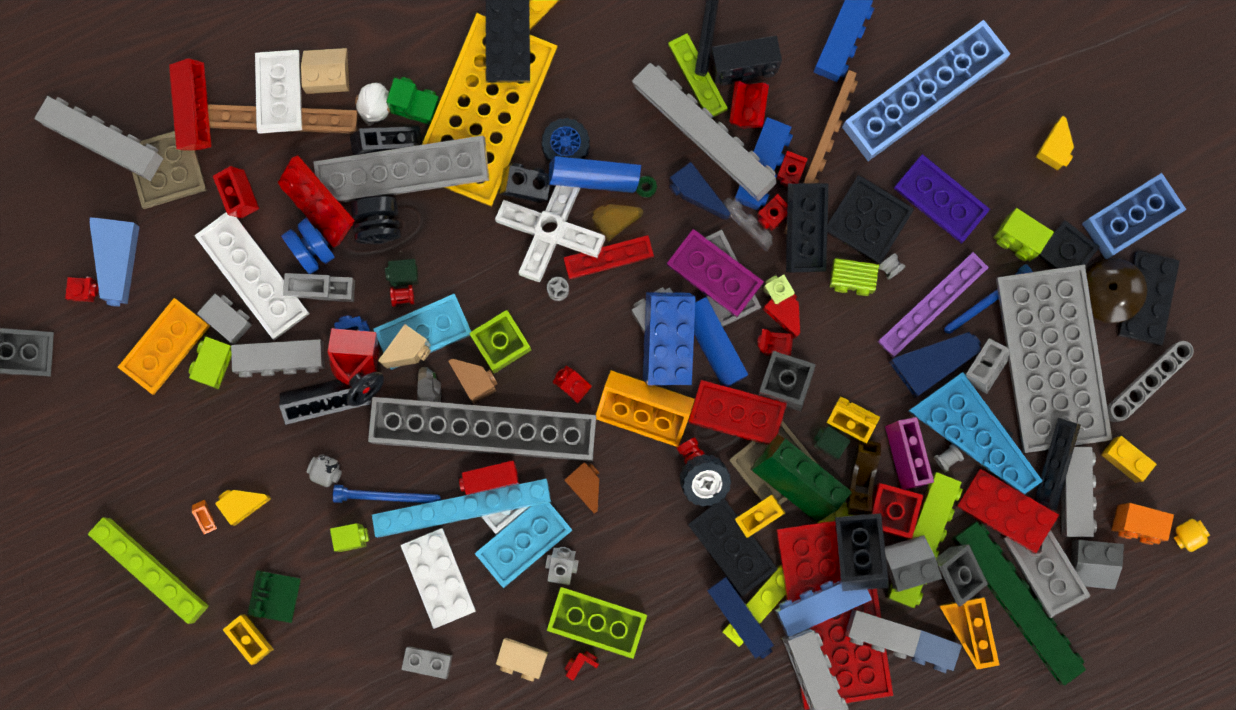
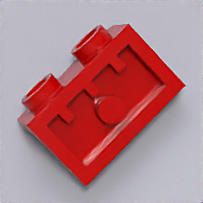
M736 81L730 123L742 129L763 127L769 85L764 82L745 84L741 81Z

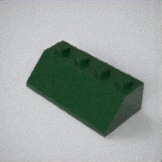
M779 434L776 435L750 469L817 523L837 511L852 493L847 487Z

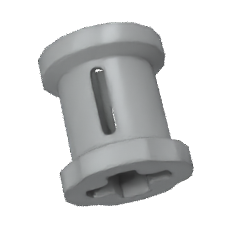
M954 444L949 445V449L941 455L934 456L936 463L945 473L957 461L961 462L964 460L961 452Z

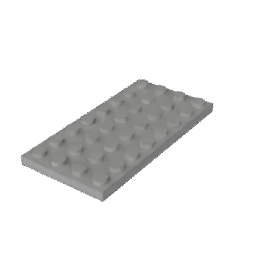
M1085 265L996 278L1006 347L1009 348L1008 361L1023 453L1049 450L1058 418L1081 424L1075 446L1112 440Z

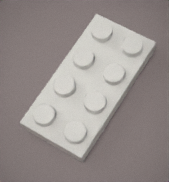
M299 50L255 53L258 133L302 130Z
M443 528L401 545L434 629L476 612Z

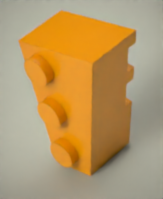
M985 597L969 599L962 606H958L956 602L939 605L975 668L983 669L998 666L999 660Z

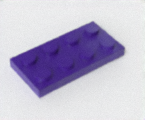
M923 154L894 187V190L961 244L990 210Z

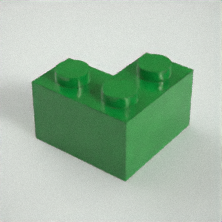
M401 77V79L394 78L386 101L391 114L427 125L431 124L440 102L435 92L424 89V91L417 90L413 81L405 77Z

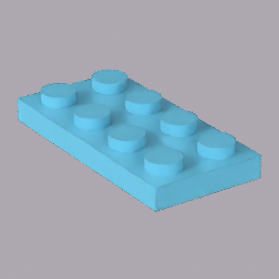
M455 294L373 329L377 334V339L383 353L404 324L428 340L431 344L429 347L430 353L470 336L469 333L471 332Z
M549 502L534 505L528 508L475 554L504 588L568 535L572 529Z

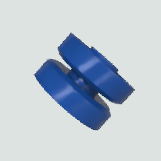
M305 218L297 224L303 238L300 239L296 232L291 229L281 235V237L307 273L313 274L319 269V264L313 257L315 254L326 264L334 259L335 256L319 230L315 229L310 221Z

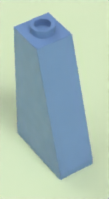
M90 217L100 298L107 301V305L120 307V303L128 304L139 226L134 222Z

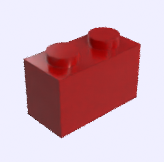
M229 166L213 176L227 215L244 218L259 209L244 170Z

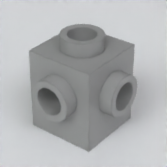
M566 547L553 549L552 555L547 556L545 567L549 569V582L570 585L572 573L576 574L579 560H575L576 551H571Z

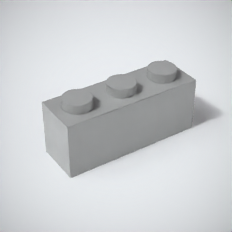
M852 609L845 635L850 637L849 642L863 646L864 642L872 644L871 649L884 652L886 648L894 651V656L906 659L907 655L914 657L921 630Z

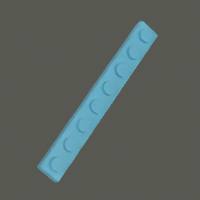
M547 479L373 514L375 537L379 538L551 502L548 481Z

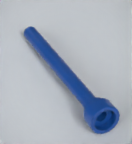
M1024 264L1017 269L1018 272L1015 275L1032 273L1033 271L1028 265ZM995 290L944 327L945 333H952L999 299L998 290Z
M334 485L333 502L343 503V501L348 499L418 503L441 501V496L436 494L348 490L344 485Z

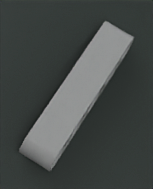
M1180 341L1171 345L1107 406L1109 421L1120 422L1132 415L1193 356V346L1187 341ZM1178 347L1184 350L1183 357L1177 354ZM1162 362L1167 363L1169 367L1168 372L1162 370ZM1147 376L1153 380L1152 387L1147 386L1145 382ZM1131 391L1137 394L1138 398L1136 402H1133L1130 399L1129 395ZM1115 406L1122 410L1121 417H1117L1114 414Z

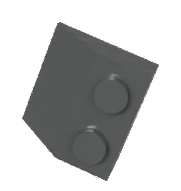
M924 535L885 547L887 570L894 592H900L942 579L935 555Z
M1085 540L1072 541L1071 564L1085 587L1116 588L1123 567L1124 544Z
M969 544L949 547L936 558L938 566L958 606H962L988 584Z

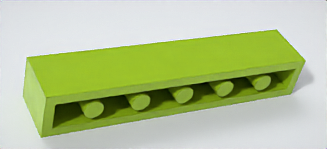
M936 472L932 474L934 482L928 484L912 537L913 539L924 535L935 558L939 554V551L936 550L938 544L944 541L947 530L944 529L947 521H951L955 509H952L954 501H958L962 493V488H960L962 482ZM891 583L886 598L907 607L915 608V605H919L922 600L923 593L921 589L923 585L894 592Z
M103 517L88 533L94 541L187 624L195 623L209 607L111 518Z

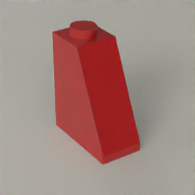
M514 461L463 472V478L459 479L461 492L465 491L466 495L519 484L516 463Z

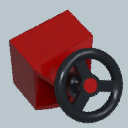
M331 329L328 357L332 374L341 382L351 386L346 398L347 403L350 406L362 405L378 393L384 382L383 374L377 372L380 355L376 332ZM357 392L359 396L356 400H353V397Z

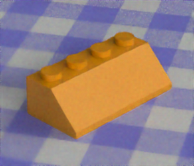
M611 370L596 412V419L678 447L695 399L655 385H647L644 381Z

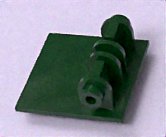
M257 570L247 615L292 623L301 579Z

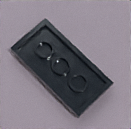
M486 0L487 83H530V0Z
M788 183L786 272L826 271L829 183Z
M1135 251L1132 264L1142 272L1146 280L1147 296L1143 307L1134 317L1120 322L1117 336L1158 346L1163 345L1180 260Z
M723 498L719 503H715L690 522L688 526L740 595L744 596L778 569L752 535L748 538L745 536L735 520L738 516Z

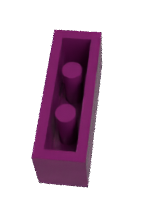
M917 417L896 421L885 426L901 489L908 490L933 483L934 480Z

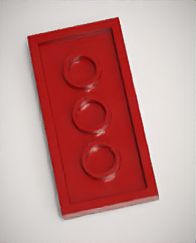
M298 155L291 158L278 181L279 186L333 248L340 245L355 220Z
M701 380L688 422L696 426L769 445L776 435L779 434L787 403Z
M982 469L979 470L957 506L960 510L1034 554L1039 550L1059 514Z

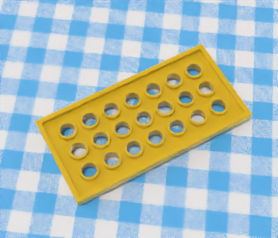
M477 13L422 145L441 142L445 136H450L454 140L484 136L486 152L494 155V161L488 164L490 181H485L482 184L470 183L444 188L492 207L501 186L503 169L509 166L556 53L557 45L530 35V53L536 58L530 64V83H487L486 65L484 67H477L474 64L477 57L482 56L486 58V47L483 45V40L486 38V16ZM471 76L479 80L478 85L475 87H469L466 84V80ZM492 84L499 88L498 93L493 96L486 92L487 87ZM509 93H516L519 96L518 102L515 104L509 103L506 99ZM460 97H468L470 104L467 107L459 106L458 100ZM483 104L491 108L490 113L485 116L478 112V108ZM504 112L511 116V120L506 124L498 120L499 115ZM453 116H459L462 119V124L459 127H452L449 122ZM474 124L480 125L482 127L481 134L472 135L470 127ZM495 132L500 133L503 137L502 141L498 144L490 141V136Z

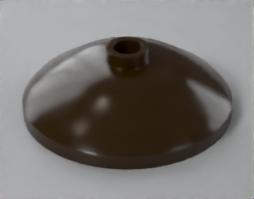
M1108 258L1094 263L1086 270L1093 318L1105 323H1120L1131 319L1141 310L1147 296V284L1142 272L1134 264L1119 258ZM1115 284L1118 288L1112 291L1109 289V286Z

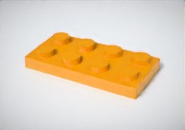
M174 298L118 368L148 392L155 395L210 325Z

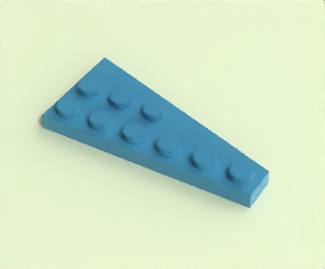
M963 372L908 411L1019 492L1026 494L1042 482L1037 472Z

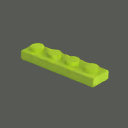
M688 33L669 42L668 46L701 108H706L713 117L727 111L728 108L709 72L704 77L695 74L698 52Z

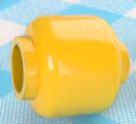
M1190 519L1176 527V534L1178 536L1174 537L1180 549L1185 547L1187 551L1193 552L1208 543L1207 537L1210 534L1201 520L1197 522L1195 519Z

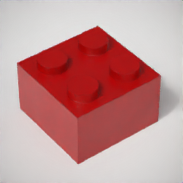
M882 483L876 484L872 497V514L881 513L883 533L904 539H912L923 495Z

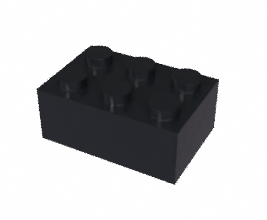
M777 35L712 47L710 55L714 84L720 83L721 86L732 84L735 80H741L742 82L751 81L757 76H763V78L773 77L776 75L775 73H778L782 62Z
M881 513L835 517L842 591L888 588Z

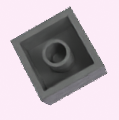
M773 351L759 396L787 403L788 408L801 412L816 364Z

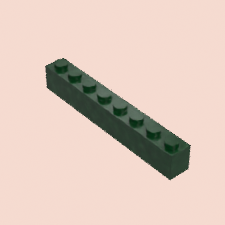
M978 522L970 524L955 535L952 540L957 546L969 544L988 583L986 585L1058 684L1067 685L1086 670L1082 665L1085 663L1083 658L1077 652L1074 653L1071 650L1069 639L1063 633L1060 635L1055 628L1057 624L1054 619L1046 616L1037 597L1033 598L1029 593V585L1023 578H1018L1015 574V571H1017L1011 561H1006L1001 555L1003 553L1001 547L996 542L992 543L988 537L990 533L982 523L979 525Z

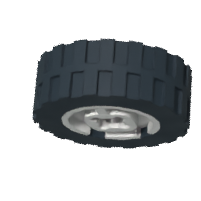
M704 454L694 457L683 466L679 476L681 479L679 480L687 499L692 501L693 504L704 507L706 505L712 506L727 496V492L730 491L731 476L721 459L715 458L713 455L707 456Z

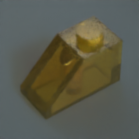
M609 204L606 207L602 205L593 212L592 222L609 242L642 217L643 210L638 207Z

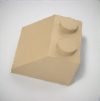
M347 48L303 51L301 78L302 88L306 94L349 91Z
M404 324L378 361L387 369L416 364L428 357L431 352L429 349L431 344L426 338Z
M505 638L496 665H499V670L512 674L514 670L522 673L521 678L534 681L535 678L539 679L548 652Z

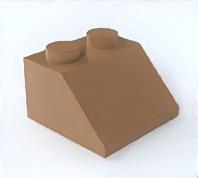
M455 359L449 360L451 367L473 404L496 392L494 386L498 383L490 370L486 372L482 366Z

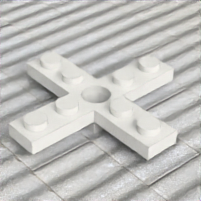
M556 185L548 206L542 213L503 200L495 218L496 222L534 235L519 270L520 276L540 282L556 244L598 258L605 241V235L566 222L580 188ZM549 222L558 225L553 232H544L542 230L543 226Z

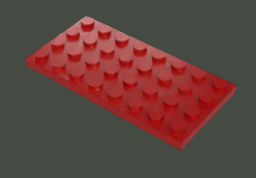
M836 520L776 529L787 600L791 599L794 602L801 599L799 595L812 590L814 593L821 590L820 586L824 583L841 581ZM867 589L872 600L853 609L881 618L877 589ZM852 609L809 628L815 631V633H819L823 642V646L820 647L824 655L827 654L832 667L828 669L832 676L836 677L840 686L837 692L841 698L845 699L846 703L893 696L886 648L884 652L871 649L872 644L864 642L863 646L849 642L850 637L845 635ZM800 686L803 709L807 710L809 706Z

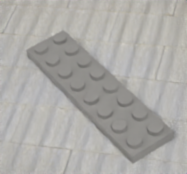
M484 136L314 161L316 177L339 203L490 181Z

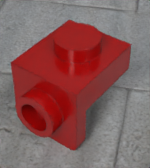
M762 329V335L758 337V348H760L764 355L772 356L773 351L791 356L792 334L773 333L767 329Z
M568 366L560 369L553 380L557 387L562 389L577 403L592 387L575 370Z
M585 651L584 654L579 652L575 660L571 658L564 670L568 671L566 677L574 681L585 661L597 668L599 665L596 662L597 657L588 651Z

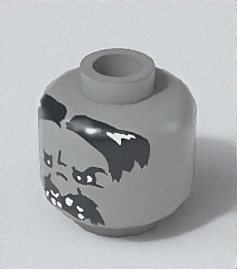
M323 454L313 457L307 469L310 480L324 487H329L333 482L337 483L342 471L339 470L340 464L337 460Z

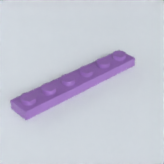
M974 252L970 254L886 333L878 343L892 358L895 357L988 269V266Z

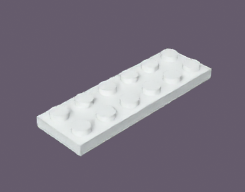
M226 212L195 235L273 340H276L310 314L297 297L283 295L284 279L237 217L229 216Z

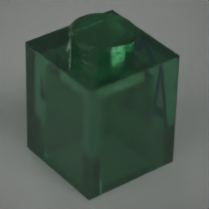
M415 259L388 261L389 267L385 268L386 281H390L392 286L419 284L417 262Z
M829 426L824 430L820 428L814 437V440L817 441L814 447L835 461L840 458L850 443L849 439Z

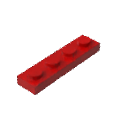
M647 235L602 247L598 258L579 253L564 257V262L569 280L654 258L649 236Z

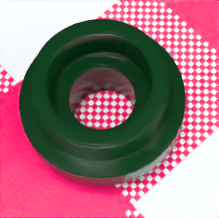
M650 176L640 177L636 189L637 194L644 198L653 196L657 190L656 181ZM648 184L650 189L645 191L642 189V185Z

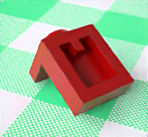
M68 277L65 299L94 302V298L97 297L99 290L96 280L91 277H86V279Z

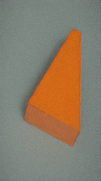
M202 500L193 504L192 513L203 534L216 530L217 527L206 501Z

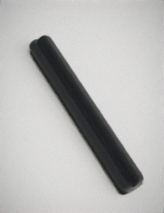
M706 0L695 74L702 77L708 73L719 0Z

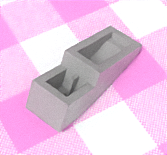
M285 273L284 296L354 302L355 280L353 278Z

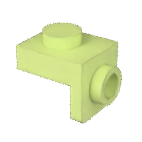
M777 275L773 276L765 282L766 285L763 291L767 297L771 296L775 304L794 295V291L785 275L777 277Z

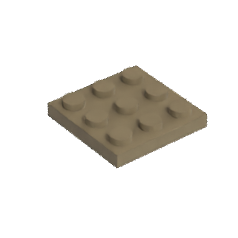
M175 131L140 141L139 144L146 146L148 143L159 150L157 153L164 158L151 181L132 172L143 209L207 191L196 150H177Z
M782 420L779 435L787 439L817 463ZM752 441L733 456L729 462L761 501L773 494L781 505L787 498L750 470L769 445Z

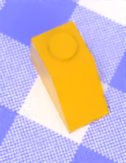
M1064 116L1056 122L1036 155V158L1056 170H1059L1063 165L1067 167L1073 158V155L1070 153L1074 145L1067 119Z
M227 490L218 497L220 500L215 504L230 525L236 526L270 501L271 498L265 494Z

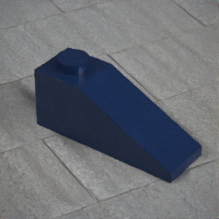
M691 162L670 177L669 188L675 196L679 195L683 200L724 220L730 218L731 213Z

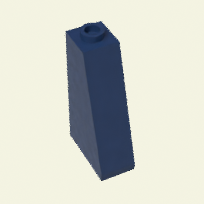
M968 332L897 356L889 364L915 398L982 350L980 347L981 342L974 334L971 335Z
M727 577L707 590L755 659L759 656L763 659L773 652L771 649L774 646L773 642Z

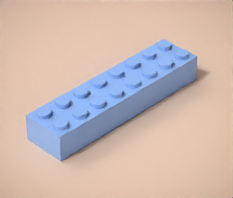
M983 20L847 119L842 128L867 161H870L1005 62L1010 53Z

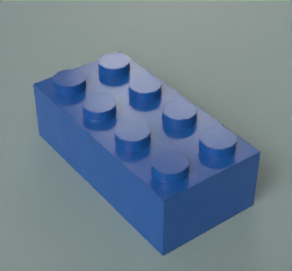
M646 292L643 381L647 385H692L695 296L691 293Z

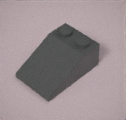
M0 328V374L51 376L54 332Z

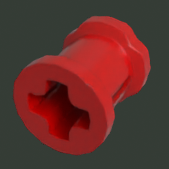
M409 285L408 288L399 289L390 287L392 307L402 303L415 304L412 285Z

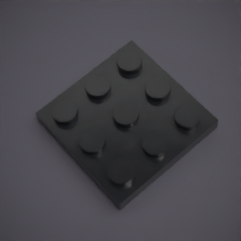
M858 175L829 221L827 233L880 265L914 211V208Z

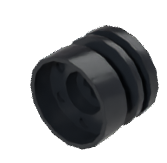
M385 196L370 197L351 203L352 218L355 221L362 222L353 227L354 231L358 232L354 235L356 243L383 244L401 237L400 229H396L400 226L399 221L390 219L398 215L396 198Z

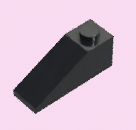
M420 126L359 128L350 136L353 155L422 145Z

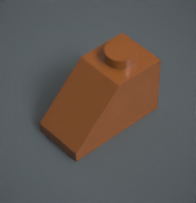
M584 462L564 481L595 514L598 512L599 478L597 475L599 471L591 463L587 466Z

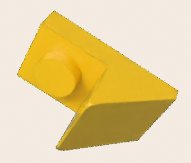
M772 494L735 520L748 538L785 514V512Z

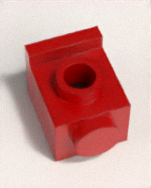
M787 151L776 180H779L780 184L788 187V183H798L808 158ZM788 167L795 168L796 171L790 173Z
M777 194L758 212V222L765 229L769 228L773 231L787 218L788 204ZM774 209L778 212V215L772 216L770 211Z

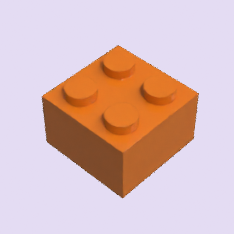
M1132 503L1117 505L1112 531L1118 532V536L1122 538H1140L1139 542L1160 545V542L1169 540L1174 514Z

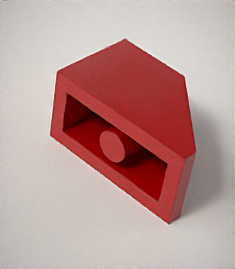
M794 294L778 304H775L771 299L765 305L763 311L796 339L800 334L799 302L796 300L797 296Z

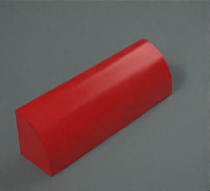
M188 58L170 64L176 149L190 151L210 148L211 137L204 62Z

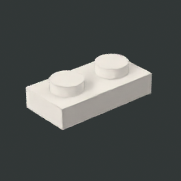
M531 506L485 515L482 518L497 535Z

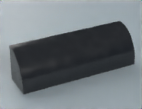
M337 379L280 393L279 407L285 425L369 405L372 404V398L362 405L350 406L346 398L351 386ZM357 392L355 393L353 400H356L358 398L359 394Z

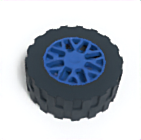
M560 118L555 122H551L545 128V132L542 135V150L548 161L551 162L555 156L585 159L588 155L590 148L588 132L577 120Z

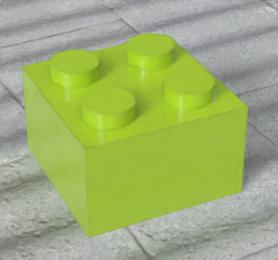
M1016 208L1005 218L993 238L997 240L996 243L1002 248H1009L1015 252L1016 257L1030 262L1042 252L1054 232Z
M508 310L469 333L493 373L498 372L532 351Z

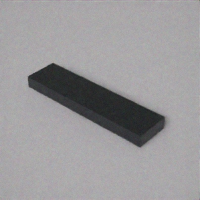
M1058 418L1041 475L1042 482L1039 483L1035 496L1036 502L1052 510H1057L1081 424L1063 418Z

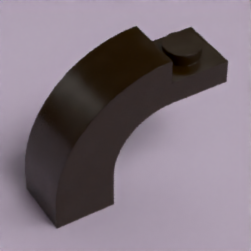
M860 440L858 441L848 489L852 492L847 498L846 504L849 515L872 514L873 487L881 458V443L868 441L866 444Z

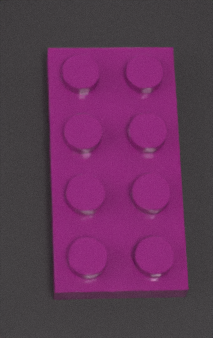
M694 229L666 264L736 318L764 283V281Z

